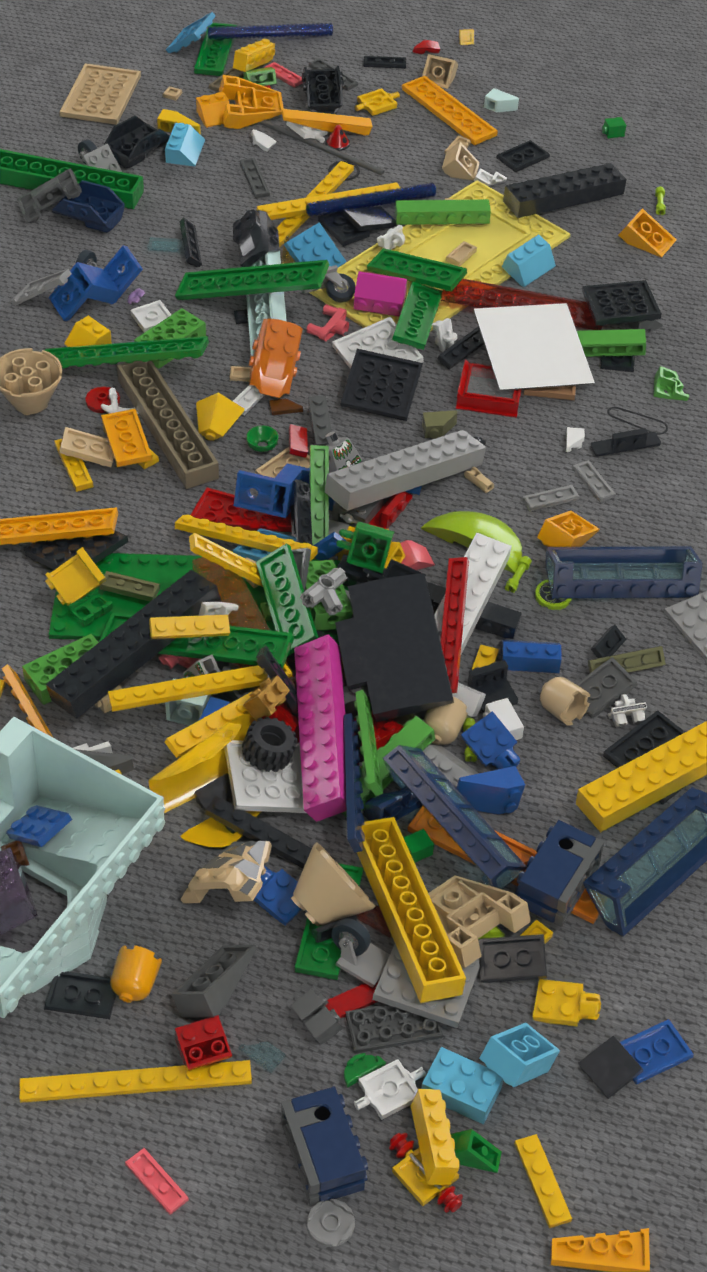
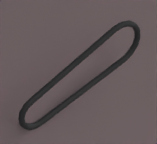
M615 406V407H610V408L607 410V413H608L609 416H611V417H613V418H615V419H618V420H620V421H623V422H625V423H628V424H630V425H633V426H635V427H638V428H640V429H643V428L640 427V426H638V425H635V424H633V423H630V422H628V421H625V420H623V419H620V418H618V417H615V416L611 415V414H610V410L613 409V408H616V409H620V410H623V411H627V412H630V413H633V414H636V415H639V416H643V417H646V418H649V419H652V420L659 421V422L663 423V424L666 426V430H665L664 432L657 433V435L664 434V433H666V432L668 431V425H667L665 422H663L662 420L655 419V418H652V417H649V416H646V415H642V414H639V413H636V412H633V411H629V410H626V409H623V408H620V407H616V406Z

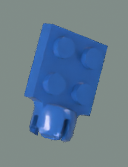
M493 711L461 734V738L485 767L493 764L497 769H503L513 766L517 767L520 763L519 756L513 750L517 740Z
M264 865L266 872L264 875L261 874L263 884L254 901L286 926L302 910L291 899L294 896L293 892L298 882L283 869L275 873Z

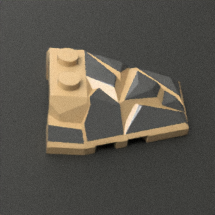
M234 841L218 857L211 859L195 873L181 898L182 903H200L209 889L228 888L235 902L253 901L263 884L261 874L264 875L266 872L264 863H267L269 860L271 843L268 841Z

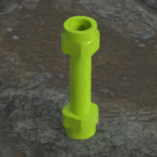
M661 186L655 189L657 215H660V211L661 215H664L666 206L663 203L665 189Z
M528 556L520 558L518 562L519 567L513 577L509 578L506 583V591L514 593L517 590L521 576L525 570L529 569L532 563Z
M466 718L463 724L464 732L475 724L473 718ZM466 744L465 761L470 762L471 757V762H476L477 756Z

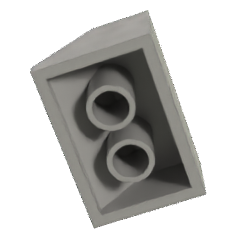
M429 745L423 750L455 787H457L460 777L479 774L443 746Z

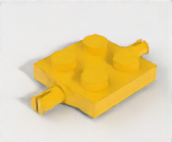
M381 88L357 96L359 104L355 105V110L365 109L374 116L397 108V102L394 99L399 98L400 94L398 91L390 94Z

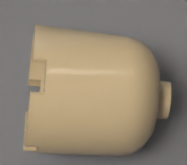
M555 677L543 685L540 701L541 705L565 725H573L572 720L575 718L580 720L586 713L590 705L587 702L590 694L564 677Z
M453 697L454 703L426 711L423 721L434 729L435 740L432 742L433 744L446 745L455 741L468 716L466 712L467 706L456 697Z

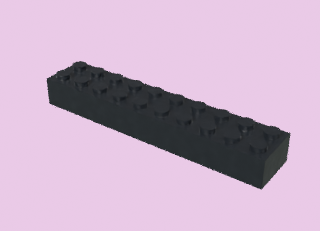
M193 570L187 572L49 681L46 687L51 701L76 719L106 696L108 691L116 688L176 639H151L150 618L199 616L202 602H221L217 585Z

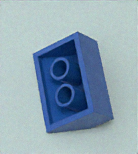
M502 640L501 661L505 660L508 670L559 673L562 660L561 644Z

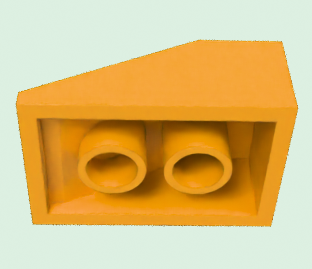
M643 208L618 235L627 244L661 258L676 241Z
M568 511L545 519L537 538L547 547H581L600 529L573 511Z

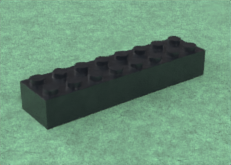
M606 163L604 165L506 185L503 202L517 218L622 195L625 191L627 179L612 163Z

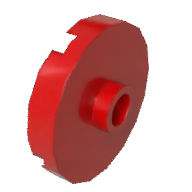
M103 386L90 390L85 397L87 407L97 413H106L101 408V404L111 405L109 398V389L111 387ZM117 392V395H118L117 400H118V406H119L120 397H119V393Z

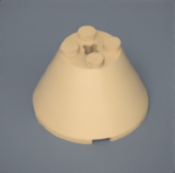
M32 348L14 350L0 357V392L13 407L24 415L36 414L46 409L62 377L60 361L47 351L42 350V352L33 351Z
M316 842L312 847L295 887L294 896L291 897L292 901L303 911L307 910L305 913L307 918L318 927L372 910L376 907L348 873Z

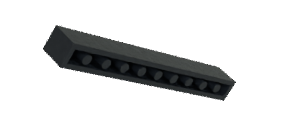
M343 555L337 567H341L345 571L347 579L343 585L352 586L374 581L366 577L367 573L363 572V567L349 564L347 562L348 555ZM384 568L383 573L377 571L374 572L380 575H384L387 568ZM427 582L430 598L435 599L434 603H432L435 614L445 595L446 587ZM487 602L475 628L502 638L514 639L522 612Z

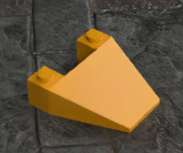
M222 76L219 92H224L228 100H235V105L226 104L223 115L224 127L241 129L282 115L284 108L281 92L236 76Z

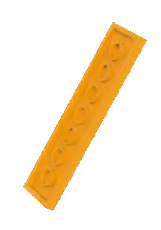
M422 76L402 84L404 92L461 136L470 139L473 145L497 136L498 130L428 77Z
M115 507L0 519V546L114 534L118 510Z

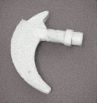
M115 388L109 389L111 405L101 404V408L108 414L136 409L135 407H119Z

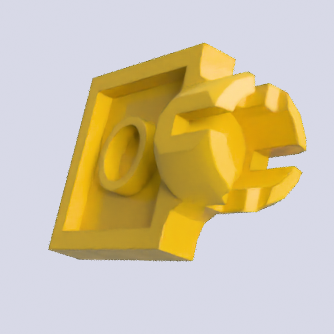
M539 979L533 1020L576 1027L581 1019L597 1020L600 1015L598 1012L601 1009L600 995L583 991L584 988L581 983Z

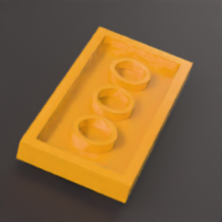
M136 409L101 415L117 467L152 461V455Z

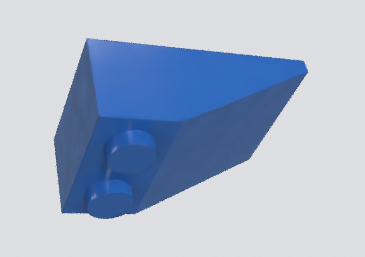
M516 766L460 777L456 788L476 811L503 814L512 813L517 810L525 783Z

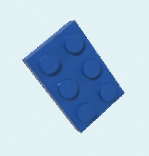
M36 805L26 811V815L21 819L13 822L11 828L6 831V834L10 839L43 847L73 819L67 812Z

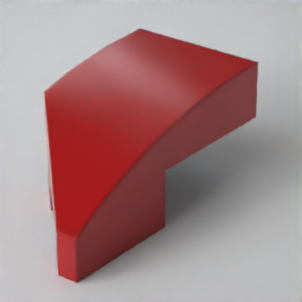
M423 40L413 48L412 52L417 54H424L425 51L439 53L440 46L436 41Z

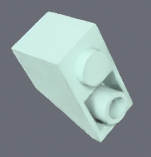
M493 88L485 96L484 108L494 112L516 111L519 98Z

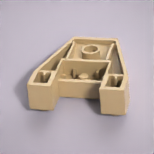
M456 875L428 893L457 959L464 968L481 957L478 938L501 923L513 933H516L531 922L528 903L514 893Z

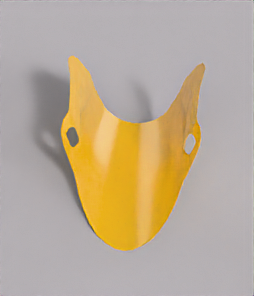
M250 713L235 717L149 779L150 790L164 797V813L194 799V792L228 773L224 746L232 740H244L249 726L255 721ZM262 811L245 812L257 817ZM210 817L188 829L180 837L185 841L206 847H226L240 839L243 835L238 832L231 833L224 824Z

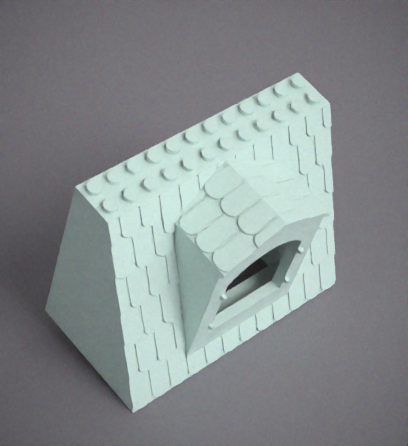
M13 717L0 731V847L15 841L8 837L6 831L11 828L13 822L21 819L26 815V811L33 806L38 805L67 812L73 820L43 847L22 842L30 865H13L19 871H24L52 887L56 892L66 895L67 908L32 950L22 953L15 949L0 946L1 1018H5L9 1012L15 1010L23 994L36 992L50 983L55 976L58 975L59 977L61 972H70L91 959L99 934L98 928L107 902V894L112 891L114 883L125 875L128 866L132 862H136L141 850L150 845L157 831L160 832L165 825L164 797L16 717ZM0 848V872H1L2 869H3L7 864H6V862H5V860H4V857H3V854H2V851H1V848Z

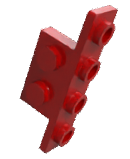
M405 491L392 495L369 524L388 529L395 522L399 514L404 511L413 496Z

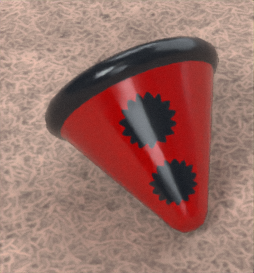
M336 125L326 140L325 145L342 151L350 146V140L345 135L342 127Z

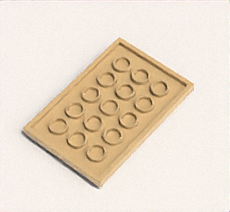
M85 63L60 110V117L117 125L141 77V71Z

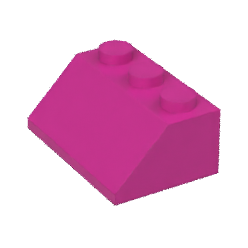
M359 271L354 294V309L400 317L406 300L407 279Z

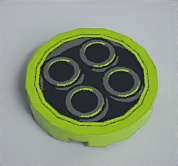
M548 579L537 585L535 597L537 602L543 607H548L551 610H561L566 608L572 598H552Z

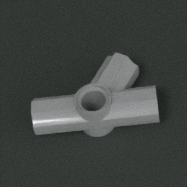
M340 567L332 569L326 575H321L315 584L302 593L300 597L302 604L307 608H313L319 602H322L329 615H335L340 612L343 606L335 589L346 581L345 571Z

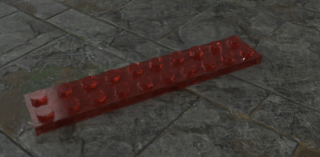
M462 279L452 291L443 290L441 295V301L476 308L567 303L574 326L591 330H602V326L595 324L587 302L469 279Z

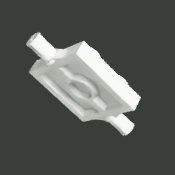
M288 121L286 123L288 127L304 139L314 138L320 143L325 141L323 136L328 133L324 130Z
M397 1059L359 1078L358 1084L364 1091L365 1096L354 1101V1106L357 1110H360L370 1105L375 1109L381 1120L412 1104L418 1090L415 1081L425 1077L426 1073L422 1067L410 1073Z

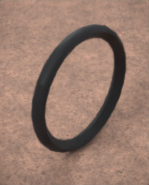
M340 161L331 164L329 166L328 173H330L331 169ZM342 161L353 165L357 170V173L353 177L346 178L344 181L352 180L358 177V175L360 174L359 167L353 162Z

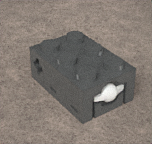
M390 496L348 511L336 502L333 505L332 520L347 523L355 528L358 521L369 524Z

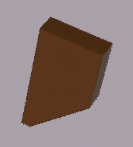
M286 398L269 400L272 415L303 412V406Z
M15 840L0 847L6 864L30 865L22 842Z

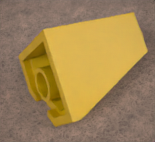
M219 392L199 400L196 403L198 431L208 440L221 438L241 416L244 408Z

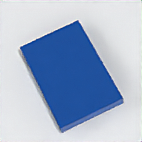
M669 1019L620 1042L643 1068V1072L633 1079L636 1085L694 1056Z

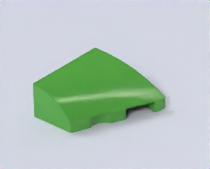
M660 366L655 374L654 397L687 401L689 394H684L682 390L684 385L678 379L677 373Z

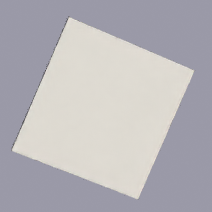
M567 303L473 309L500 391L595 383Z

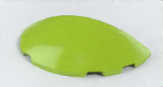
M470 511L450 512L431 519L421 527L422 530L451 544L455 541L468 548L476 533L511 546V551L504 569L515 574L519 567L518 562L522 558V546L519 538L508 525L490 515Z

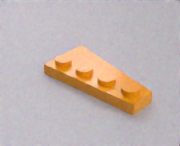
M649 1228L640 1229V1232L630 1233L629 1230L619 1231V1234L615 1235L598 1233L595 1234V1237L586 1238L583 1235L552 1238L551 1265L607 1272H650Z

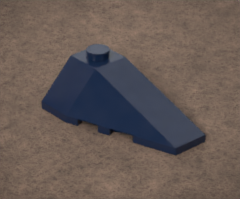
M406 788L384 793L376 798H370L365 803L364 816L369 821L394 817L397 821L423 805Z

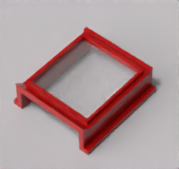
M465 359L457 393L456 409L517 418L522 389L500 391L492 366L469 363Z

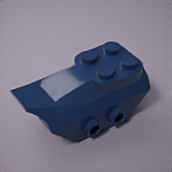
M82 180L79 183L82 192L78 197L68 200L67 196H65L52 209L53 213L84 221L85 226L88 228L109 232L122 219L125 204L110 187Z

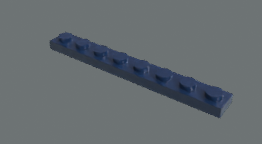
M352 713L344 715L347 839L354 853L363 851L362 842H365V835L362 830L364 818L361 813V809H364L361 798L363 787L360 782V778L363 775L359 763L362 762L359 751L361 741L358 735L360 727L357 720L355 721Z

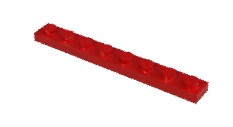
M468 557L449 558L441 646L452 693H457L469 569Z

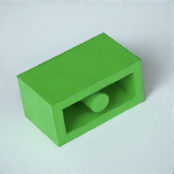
M272 67L243 72L244 79L262 86L277 84L276 72Z

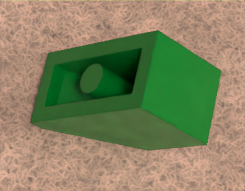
M473 1129L451 1134V1138L455 1141L454 1152L456 1158L459 1159V1165L498 1173L502 1151Z

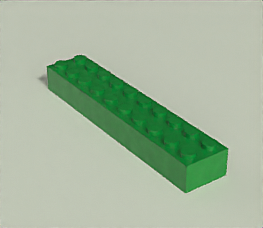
M0 149V184L34 190L71 168L78 183L84 180L110 187L125 204L124 208L134 210L144 193L143 176Z

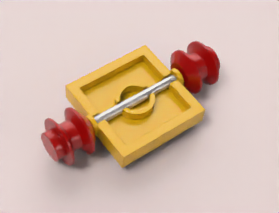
M397 1133L390 1140L389 1150H397L396 1157L404 1159L392 1168V1173L422 1207L439 1195L437 1204L444 1203L446 1205L444 1208L446 1213L449 1211L453 1213L458 1210L462 1205L463 1195L454 1194L455 1186L427 1185L420 1148L413 1151L415 1142L413 1140L409 1142L406 1140L408 1137L407 1133ZM455 1173L451 1184L459 1179L458 1173Z

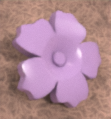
M138 288L128 296V303H138L141 300L139 297L145 294L144 290Z

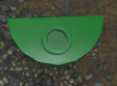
M366 1053L353 1056L347 1062L344 1070V1082L347 1088L357 1083L359 1078L385 1066L386 1062L380 1056L375 1057L373 1055H366Z

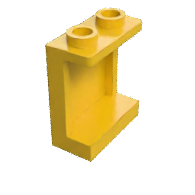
M83 547L76 551L77 554L54 571L45 574L47 578L45 580L46 584L51 590L55 588L58 592L56 597L62 605L66 603L68 606L76 600L79 601L106 581L105 576Z

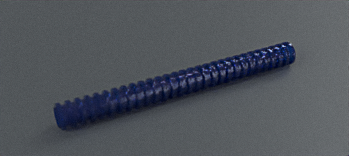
M310 23L307 25L287 24L286 26L285 24H282V26L274 24L273 26L257 25L256 27L255 25H252V27L244 25L243 27L226 26V28L224 26L222 28L214 26L213 28H208L209 40H212V38L214 40L217 38L219 40L221 38L238 39V37L240 39L243 37L244 39L247 37L249 39L251 37L268 38V36L270 38L273 36L274 38L277 36L279 38L281 36L298 37V35L300 37H306L307 35L310 37L311 35L328 36V34L332 36L333 34L332 23H316V25L314 23L312 25Z
M427 183L387 191L371 192L369 194L340 197L334 200L307 203L306 212L309 217L325 215L326 213L343 212L344 209L373 207L396 203V201L434 197L436 195V186L434 183Z

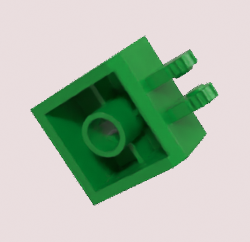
M359 521L354 532L341 529L339 534L342 537L352 539V543L343 540L336 542L338 547L349 550L347 562L383 573L394 531Z

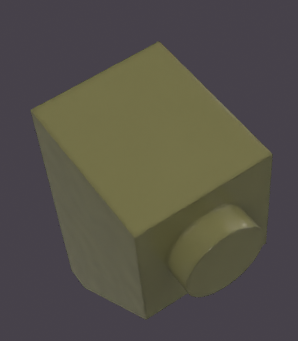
M457 410L423 412L422 426L425 438L436 439L444 436L457 424Z

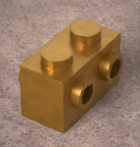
M278 675L272 679L269 677L264 679L259 684L260 688L258 687L251 692L250 698L243 704L255 721L264 715L266 717L272 715L277 710L275 706L281 705L286 700L285 696L290 690Z

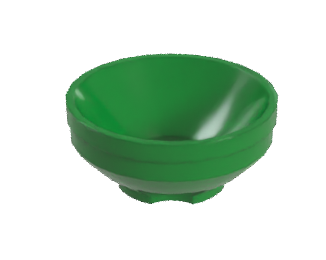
M256 426L248 431L247 443L255 451L267 452L276 447L278 433L269 426ZM259 442H266L268 445L262 447L257 444Z

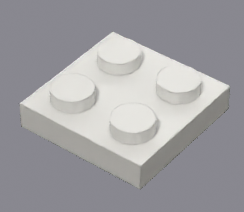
M161 300L130 310L131 316L144 333L171 316V313Z

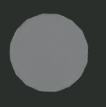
M330 1199V1201L324 1202L323 1200L311 1208L308 1215L307 1229L310 1236L318 1244L326 1247H337L351 1238L355 1229L354 1214L351 1208L342 1201Z

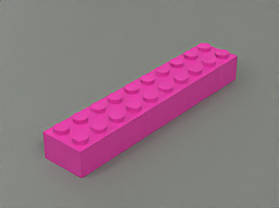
M329 634L294 648L304 811L316 822L347 811L344 740L345 704L340 646Z

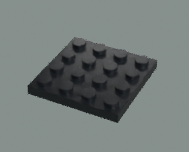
M646 280L582 286L583 295L596 325L605 326L607 324L636 323L639 321L661 319L662 313Z
M357 348L340 406L407 421L423 363Z
M114 531V534L107 536L96 535L88 538L76 537L73 539L38 541L24 549L25 556L55 570L77 554L76 551L82 547L96 564L129 541L127 535Z
M657 710L607 748L603 753V757L619 768L685 733V731ZM683 788L666 796L658 802H660L662 805L665 804Z

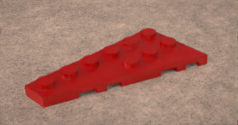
M208 487L191 513V516L194 518L208 519L211 522L241 527L244 530L257 531L262 528L270 531L292 532L291 512L286 518L235 507V495Z

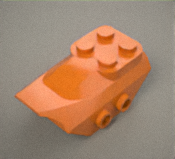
M263 319L257 340L253 342L252 349L255 350L254 355L249 360V366H251L250 385L256 386L260 394L280 398L283 394L290 393L292 378L297 373L295 364L296 361H299L301 351H298L303 331L300 326L279 319Z

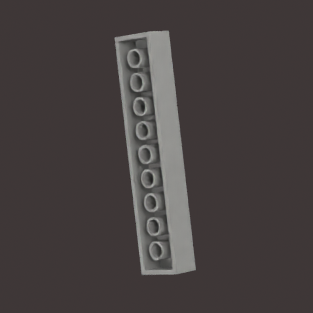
M460 430L328 473L324 492L348 511L469 470L472 467L480 466L483 464L486 447L469 435L468 432Z

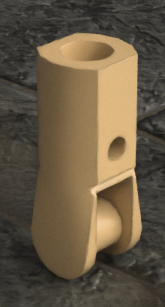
M472 467L470 471L464 472L465 478L483 492L487 493L494 488V483L486 478L476 467Z

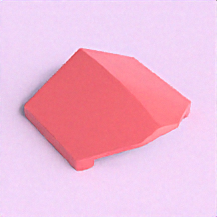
M411 540L400 543L405 553L402 564L415 570L435 566L426 547Z

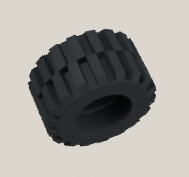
M265 717L264 719L258 718L257 721L251 723L242 743V753L245 755L246 761H250V765L258 767L257 769L259 770L264 769L265 772H270V770L278 772L279 769L283 770L285 766H288L297 746V738L295 737V732L291 731L292 728L289 725H285L286 722L278 721L277 718L270 719Z

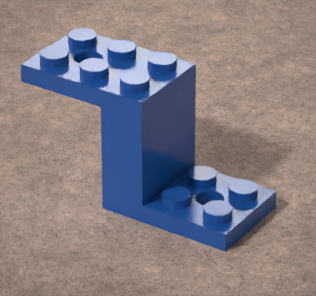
M123 245L104 269L77 262L70 270L72 274L67 278L68 282L62 286L58 285L49 296V299L62 319L69 321L87 298L109 304L116 303L143 268L128 247Z
M287 463L275 478L239 470L237 473L234 506L286 518L291 512V506L294 505V480L298 479L310 484V468ZM250 489H256L258 496H253L250 493ZM329 496V510H333L335 501Z

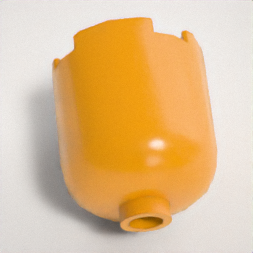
M126 945L120 948L110 981L112 990L119 996L120 1000L131 1003L132 1001L143 1000L149 996L162 964L161 958H154L155 953L153 951L135 945L133 949H127Z

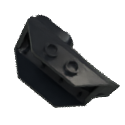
M336 66L335 69L310 70L304 67L302 82L303 91H306L308 107L312 112L337 114L338 110L343 106L342 90H344L343 72H340L339 66Z
M134 115L115 125L104 145H109L119 165L124 168H131L145 160L146 153L167 142L170 136L163 130L148 125Z
M248 210L241 219L236 220L233 224V241L238 244L241 267H250L266 253L278 252L280 250L279 231L265 211Z

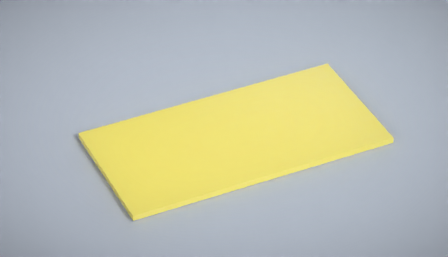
M476 180L449 198L454 200L489 199L491 209L490 224L405 225L402 229L406 239L404 244L400 247L396 246L392 250L451 264L446 262V256L463 241L477 247V252L460 266L467 268V274L452 291L435 288L443 291L433 321L434 323L438 320L450 319L509 279L511 276L502 268L507 255L538 234L550 244L551 250L568 239L571 234L537 214L517 218L503 202L504 195ZM378 243L338 267L337 272L351 277L356 286L359 271L377 274L368 271L367 265L383 247H379ZM407 281L406 298L412 284L411 281ZM342 284L344 292L347 291V287ZM326 288L309 292L330 306L346 309V317L363 328L388 317H391L396 324L399 320L398 316L355 310L354 296L347 302H336L328 296Z

